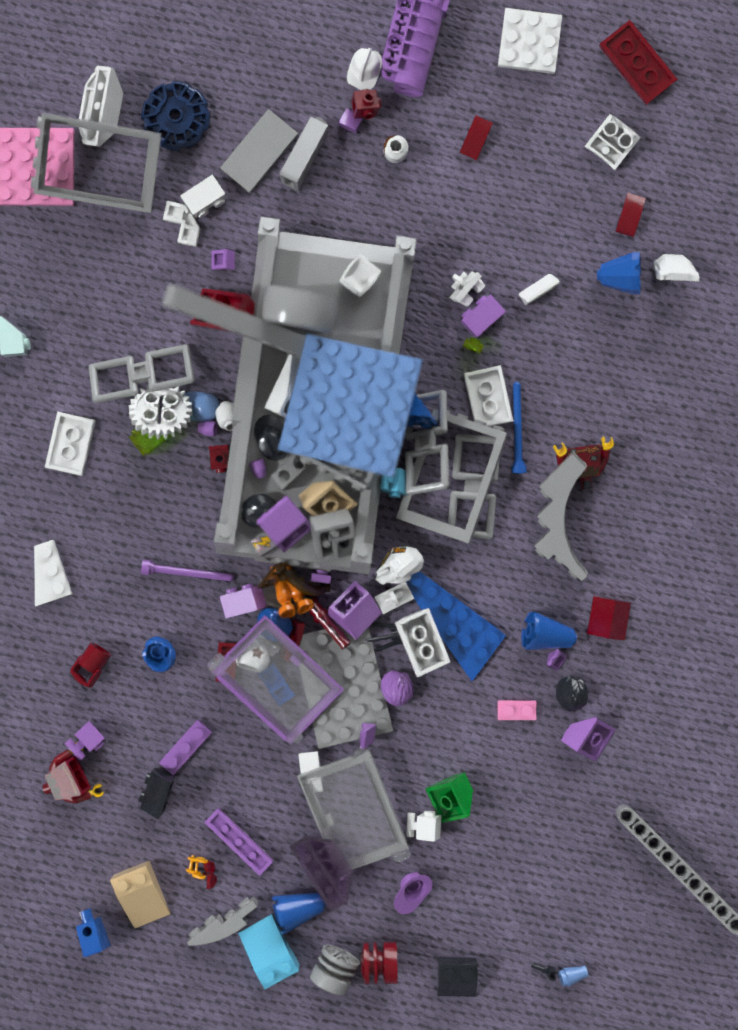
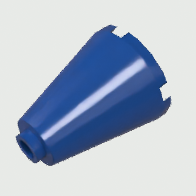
M529 612L524 620L527 623L526 630L522 628L521 642L522 646L526 647L525 649L571 648L577 641V634L574 629L537 612Z
M319 893L276 895L271 897L272 901H276V904H273V910L277 924L283 927V930L280 931L281 935L287 934L324 912V907H326L325 898L323 895L320 896Z

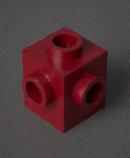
M363 89L353 92L351 104L354 119L377 117L378 111L381 109V98L377 96L376 90Z

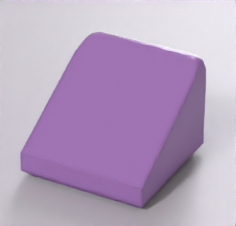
M346 108L339 121V127L356 134L363 118L354 119L353 111Z
M229 249L212 251V270H235V251Z
M361 724L359 738L361 749H365L374 742L375 724Z

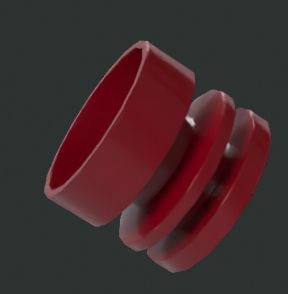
M368 942L364 943L361 954V973L365 985H370V976H374V985H377L379 975H383L385 984H398L396 942H384L382 951H378L376 942H373V951H369Z

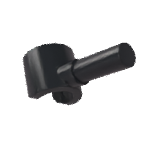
M532 962V968L545 973L549 980L556 981L553 976H550L552 972L559 974L554 967L546 968Z

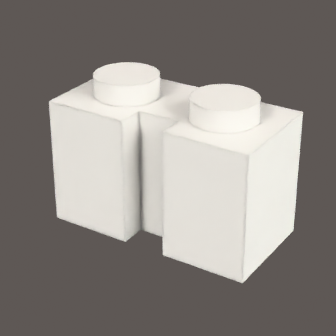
M213 174L181 195L182 200L195 219L206 216L209 213L208 209L212 206H215V208L220 207L227 198Z

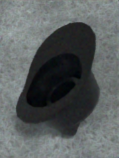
M263 415L254 426V435L258 449L269 460H281L288 453L278 450L284 427L277 417Z

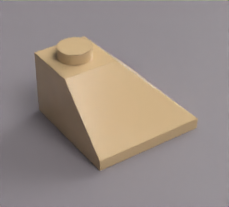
M333 481L312 483L299 495L304 509L313 516L347 508L350 512L358 505L352 497Z

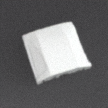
M610 114L585 147L594 152L615 170L641 137L618 118Z
M664 254L654 261L653 270L655 271L656 279L699 281V273L696 272L692 262L684 255Z

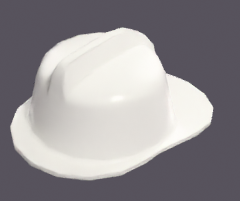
M371 48L358 50L354 54L348 70V83L360 90H371L375 86L382 68L381 55L377 51H372Z

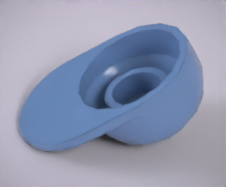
M195 391L185 393V396H189V401L192 403L191 420L203 422L212 421L216 418L215 411L220 406V403L214 395Z

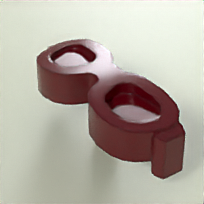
M208 860V863H203L205 872H202V874L207 876L206 889H212L217 883V876L214 875L215 864Z

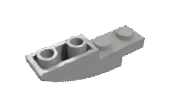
M254 896L250 899L246 897L239 903L240 907L235 911L231 909L224 915L225 919L220 914L215 917L211 915L204 921L205 925L200 929L196 927L189 933L188 945L212 943L239 931L247 925L248 919L246 915L257 907V899Z

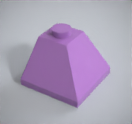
M594 717L571 724L565 731L561 741L576 752L596 762L616 729Z

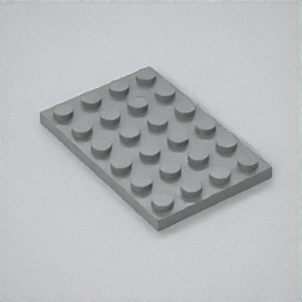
M338 625L340 630L351 641V644L344 650L341 649L325 629L303 634L299 647L344 689L312 722L319 749L358 740L362 723L375 724V735L393 731L387 702L381 690V677L372 642H365V639L371 638L369 628L355 640ZM330 627L339 638L340 636L336 633V631L332 627ZM301 663L299 668L310 709L329 688Z

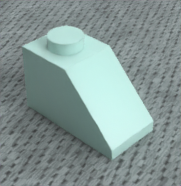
M0 316L1 355L4 357L28 355V350H30L29 338H26L25 334Z

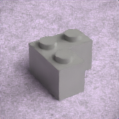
M348 508L309 517L313 546L319 562L338 558L336 542L355 538L354 522Z

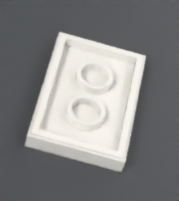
M501 365L463 374L474 422L476 419L486 422L488 427L513 422Z
M57 412L45 468L83 476L96 420Z

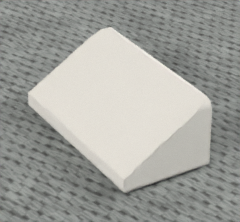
M548 274L520 292L519 296L524 304L528 305L555 288L560 281L552 274Z

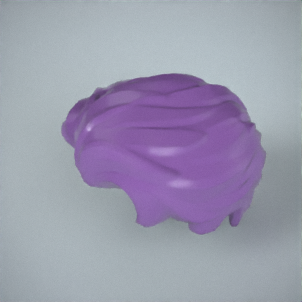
M392 670L383 676L381 690L386 701L394 706H402L408 703L413 697L414 692L413 683L409 675Z

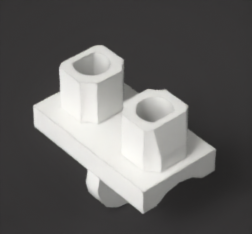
M473 271L469 275L463 272L460 277L454 274L452 279L455 283L451 287L455 291L449 298L464 306H469L473 301V298L468 294L471 288L476 293H479L485 287L480 279L482 276L478 272L474 273Z
M403 582L375 596V599L382 613L385 614L413 600L414 597L406 582Z

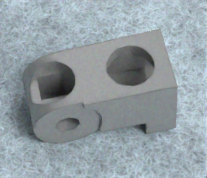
M296 455L271 475V479L281 491L307 469L308 464L300 461V456Z

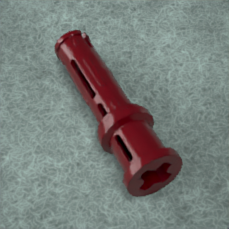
M318 598L311 599L313 600L314 607L309 610V613L314 617L315 623H320L342 650L347 648L351 641L328 616V610L319 604ZM330 626H331V627L336 631V633L340 636L339 638H338V636L332 631V629L330 628Z

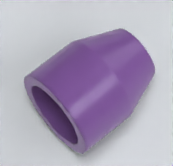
M203 421L198 423L197 429L199 433L205 436H216L218 424L217 421Z
M263 458L249 462L251 472L257 479L266 476V465Z

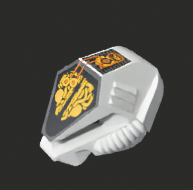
M392 547L376 569V580L382 585L386 582L403 583L410 580L411 574L420 571L423 566L424 560L422 555L416 548Z

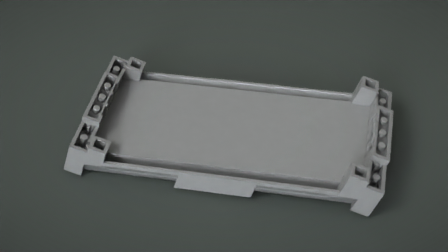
M261 217L251 296L255 304L254 317L262 319V302L267 285L309 290L313 293L338 298L337 318L333 331L324 333L280 324L275 325L304 336L309 334L400 354L416 238L397 236L394 248L280 232V219ZM360 254L381 270L377 280L361 297L355 295L340 281L349 264ZM243 337L232 413L233 431L223 503L214 538L216 553L253 558L259 562L273 564L288 562V566L330 572L332 569L369 575L382 475L376 474L369 490L363 489V491H359L352 487V482L348 480L345 483L334 478L336 474L330 471L328 474L321 472L317 469L318 465L312 463L311 466L308 465L307 469L281 491L271 479V475L293 459L296 454L288 452L284 458L276 461L267 459L258 449L254 435V426L263 415H273L281 421L284 427L286 418L264 407L289 357V353ZM263 458L266 465V476L257 479L251 472L249 462ZM349 469L340 470L341 472L349 475ZM360 470L355 472V476L358 479H364L368 475V471L364 470L363 474ZM333 481L358 503L349 512L354 522L355 538L349 539L347 548H341L339 542H336L338 558L319 562L314 550L311 530L285 553L276 545L275 549L260 558L249 540L264 530L262 527L253 528L247 526L241 518L242 504L247 498L256 494H267L276 503L288 496L310 522L309 517H313V515L304 509L299 495L312 483Z

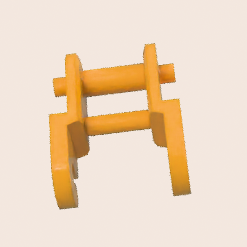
M194 855L188 857L187 859L190 860L186 871L189 874L192 873V877L205 879L206 876H203L198 871L199 862L208 863V860L203 857L196 858Z

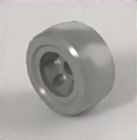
M267 285L262 302L261 318L270 323L330 333L333 331L337 318L338 298L313 293L304 289Z

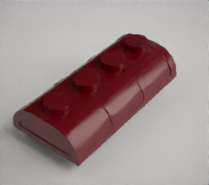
M202 288L200 296L254 316L255 304L249 295ZM194 317L193 320H190V324L193 326L231 332Z

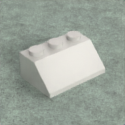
M429 608L419 610L395 622L416 677L450 663Z

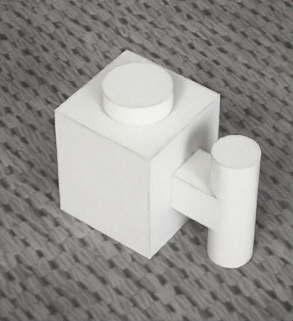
M424 811V813L417 816V821H415V813H407L406 836L414 837V830H417L416 839L437 841L441 836L442 815L435 814V811Z

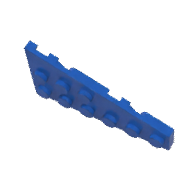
M420 571L411 574V579L406 581V584L415 601L422 610L429 608L440 637L470 680L473 681L506 635Z

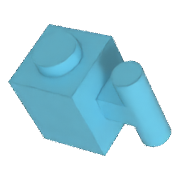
M396 468L394 477L382 475L380 486L382 492L389 494L391 498H400V495H408L406 493V470Z

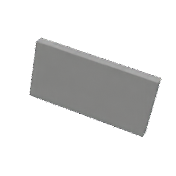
M268 109L220 169L247 192L251 193L295 140L298 133Z

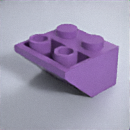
M288 496L278 501L273 508L256 521L284 553L311 530L310 522Z
M356 581L329 606L328 616L355 640L382 614L370 593Z

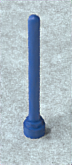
M515 382L513 384L515 462L511 466V473L523 474L527 473V465H525L522 457L521 385L519 382Z

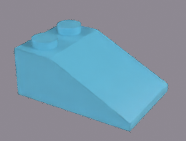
M272 914L238 932L253 969L264 989L299 971L300 965L284 935H281V929Z

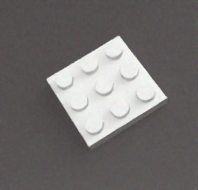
M505 8L498 67L555 74L562 15Z

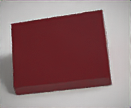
M593 596L587 634L608 639L625 640L631 603Z

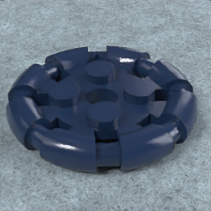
M171 81V84L165 85L163 83L149 93V98L147 101H144L142 106L141 120L144 121V130L157 133L164 131L167 133L165 138L161 136L160 145L162 148L178 151L180 148L187 147L188 149L196 145L203 138L202 134L209 127L210 111L207 109L208 103L206 98L198 89H193L190 84L185 82ZM174 91L175 96L168 98L167 92ZM186 94L190 95L189 100L184 98ZM156 100L160 102L157 107L154 106ZM193 108H199L200 112L195 113ZM179 111L181 116L179 119L173 120L170 118L171 113ZM154 117H156V118H157V122H156V123H152V122H151V119L154 118ZM194 123L198 125L196 131L191 129ZM184 134V139L178 141L177 136Z

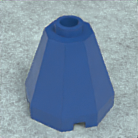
M632 252L601 264L600 269H597V281H601L602 286L629 294H640V252Z

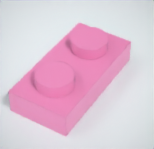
M497 700V719L536 720V700Z

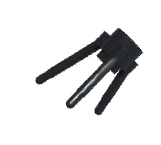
M373 622L371 626L394 628L390 630V635L365 639L366 643L392 639L393 642L375 648L374 652L403 644L396 624Z

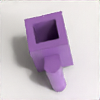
M89 721L74 734L79 739L76 744L71 739L65 743L81 761L86 756L81 749L86 747L89 751L93 749L97 751L105 744L103 742L105 737Z

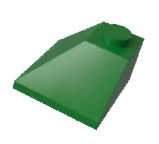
M465 772L452 775L425 788L437 815H442L441 823L470 816L473 789Z

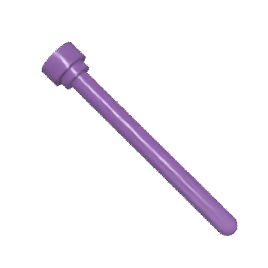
M143 559L141 567L142 575H150L157 572L223 581H232L234 579V576L229 573L155 565L151 560Z

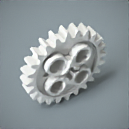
M147 385V390L140 388V394L135 395V399H131V405H129V417L132 425L136 426L137 431L141 430L142 435L148 432L149 438L156 435L157 440H159L160 436L163 435L167 439V434L175 437L174 432L182 433L181 427L187 428V422L191 421L192 403L189 401V396H185V391L179 392V387L152 392L149 389V385ZM163 397V402H162V403H163V408H162V411H161V417H162V418H161V424H158V422H159V415H158V414H159V412H160V398Z

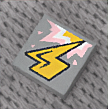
M265 531L249 540L260 558L276 548L275 543Z

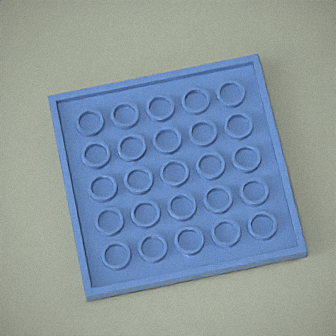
M307 334L278 450L394 477L423 361L417 358Z

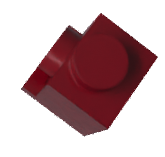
M208 446L211 470H216V473H226L230 446ZM219 455L223 457L221 463H218L216 460Z

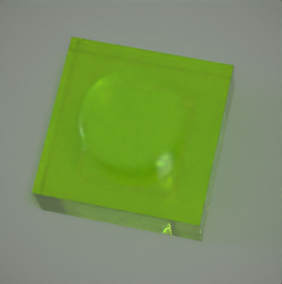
M471 337L470 339H465L462 347L480 355L484 345L480 344V340Z

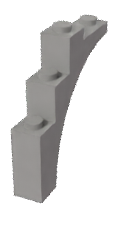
M572 452L540 484L542 495L552 500L537 515L540 525L544 528L548 527L549 530L535 543V550L541 557H546L548 560L555 555V560L560 565H565L570 569L568 572L575 579L579 578L582 581L587 577L588 571L578 561L570 546L566 534L565 510L569 493L578 477L587 468V464Z

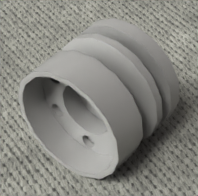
M326 944L322 948V954L318 957L321 963L315 964L310 974V979L317 986L330 993L346 995L352 981L350 977L355 976V969H358L360 961L348 951Z

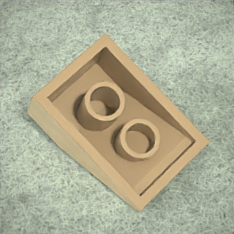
M150 861L116 873L110 879L117 899L134 928L171 914Z

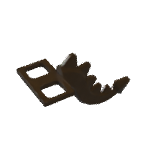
M280 562L277 565H273L258 585V589L273 586L279 578L281 582H289L297 590L309 596L323 595L326 592H330L331 588L329 583H321V587L315 585V588L311 582L305 584L306 579L298 577L294 568L287 569L288 562Z

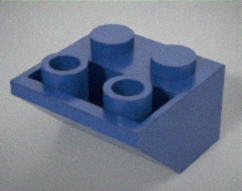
M414 394L407 427H413V425H420L421 428L431 429L432 426L438 427L436 419L419 397Z

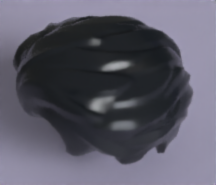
M267 494L252 495L242 504L241 518L247 526L260 528L261 526L256 521L277 503Z
M569 675L558 682L556 698L563 709L575 712L587 704L588 689L582 679Z

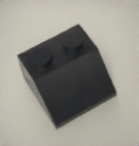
M153 769L151 773L148 772L144 784H147L146 790L141 792L139 802H141L140 809L154 818L160 819L165 812L176 775L158 769Z
M438 957L437 996L476 997L478 981L476 958Z

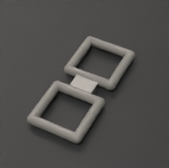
M188 344L145 353V362L134 364L133 357L127 356L89 365L92 400L95 404L135 396L138 394L137 384L148 382L150 391L154 392L192 384L195 381ZM183 353L186 377L156 383L153 359ZM127 364L130 389L100 395L97 371Z
M445 390L417 395L422 402L439 398L440 427L413 432L412 427H406L405 439H415V450L405 453L406 493L408 495L443 490L449 487L448 446L446 444L436 445V435L445 434L448 430L447 393ZM440 453L441 482L414 486L413 458Z
M470 434L456 435L452 477L458 480H465L464 491H452L450 494L448 524L453 526L456 524L458 499L476 500L484 474L460 472L463 442L493 444L494 448L497 438ZM499 463L496 468L492 482H497L498 480ZM488 494L485 500L488 501L486 532L475 531L473 535L475 539L490 540L493 538L496 495Z

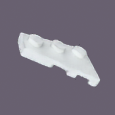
M54 540L34 546L35 607L71 595L72 591Z

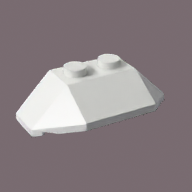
M96 66L95 72L85 84L79 119L118 125L123 91L114 68ZM79 127L83 138L82 142L86 145L100 147L114 134Z

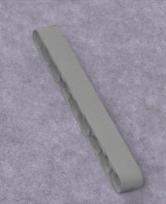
M168 285L162 303L163 306L301 358L306 336L185 289Z
M620 805L616 809L618 820L730 932L738 934V924L733 927L731 926L733 920H738V914L630 806ZM624 811H630V816L627 819H622L621 817ZM642 824L644 826L641 832H635L637 825ZM657 838V843L650 846V839ZM665 852L671 853L668 859L662 858ZM680 865H684V870L680 873H677V867ZM691 880H698L695 886H690ZM710 892L711 897L707 900H704V895ZM720 906L725 907L722 913H717V909Z

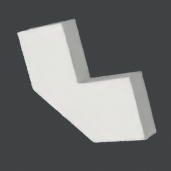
M167 201L163 221L181 224L177 243L197 247L201 228L187 206Z

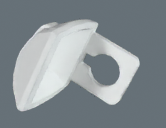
M360 254L349 264L340 281L355 295L361 297L377 280L381 270Z

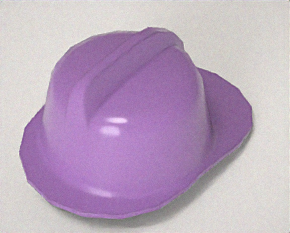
M417 871L404 876L400 883V891L394 900L396 911L400 914L413 912L431 891L433 886L432 880L426 875H420Z

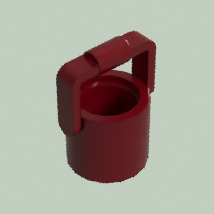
M90 642L84 653L78 657L72 666L70 673L80 685L92 688L112 655L98 644ZM80 666L93 673L88 682L80 673H77Z

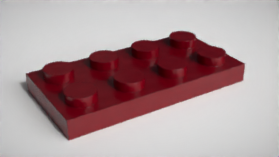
M631 20L627 21L599 44L601 50L646 105L678 80Z

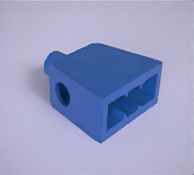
M91 908L79 912L83 923L76 926L83 957L96 954L110 947L111 944L101 917L94 919Z

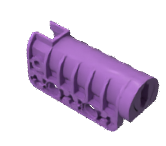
M397 0L382 57L381 71L382 77L385 80L394 83L395 93L409 97H421L423 95L442 19L446 17L450 0ZM406 1L409 2V8L401 7V5H406ZM401 15H404L403 21L400 19ZM396 39H398L400 41L399 44H401V46L398 44H391V42L396 43ZM391 52H392V53H399V55L394 54V58H393V57H391ZM386 71L391 72V73H394V74H391V76H387V72H386Z

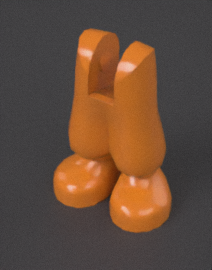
M287 566V569H292V566ZM279 578L275 582L277 601L282 605L278 611L280 618L293 617L296 614V610L300 615L314 607L313 600L309 598L304 599L305 594L297 590L289 582H281ZM291 599L294 601L296 609L294 605L291 603Z

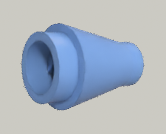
M585 965L562 968L561 971H558L563 987H570L588 977Z

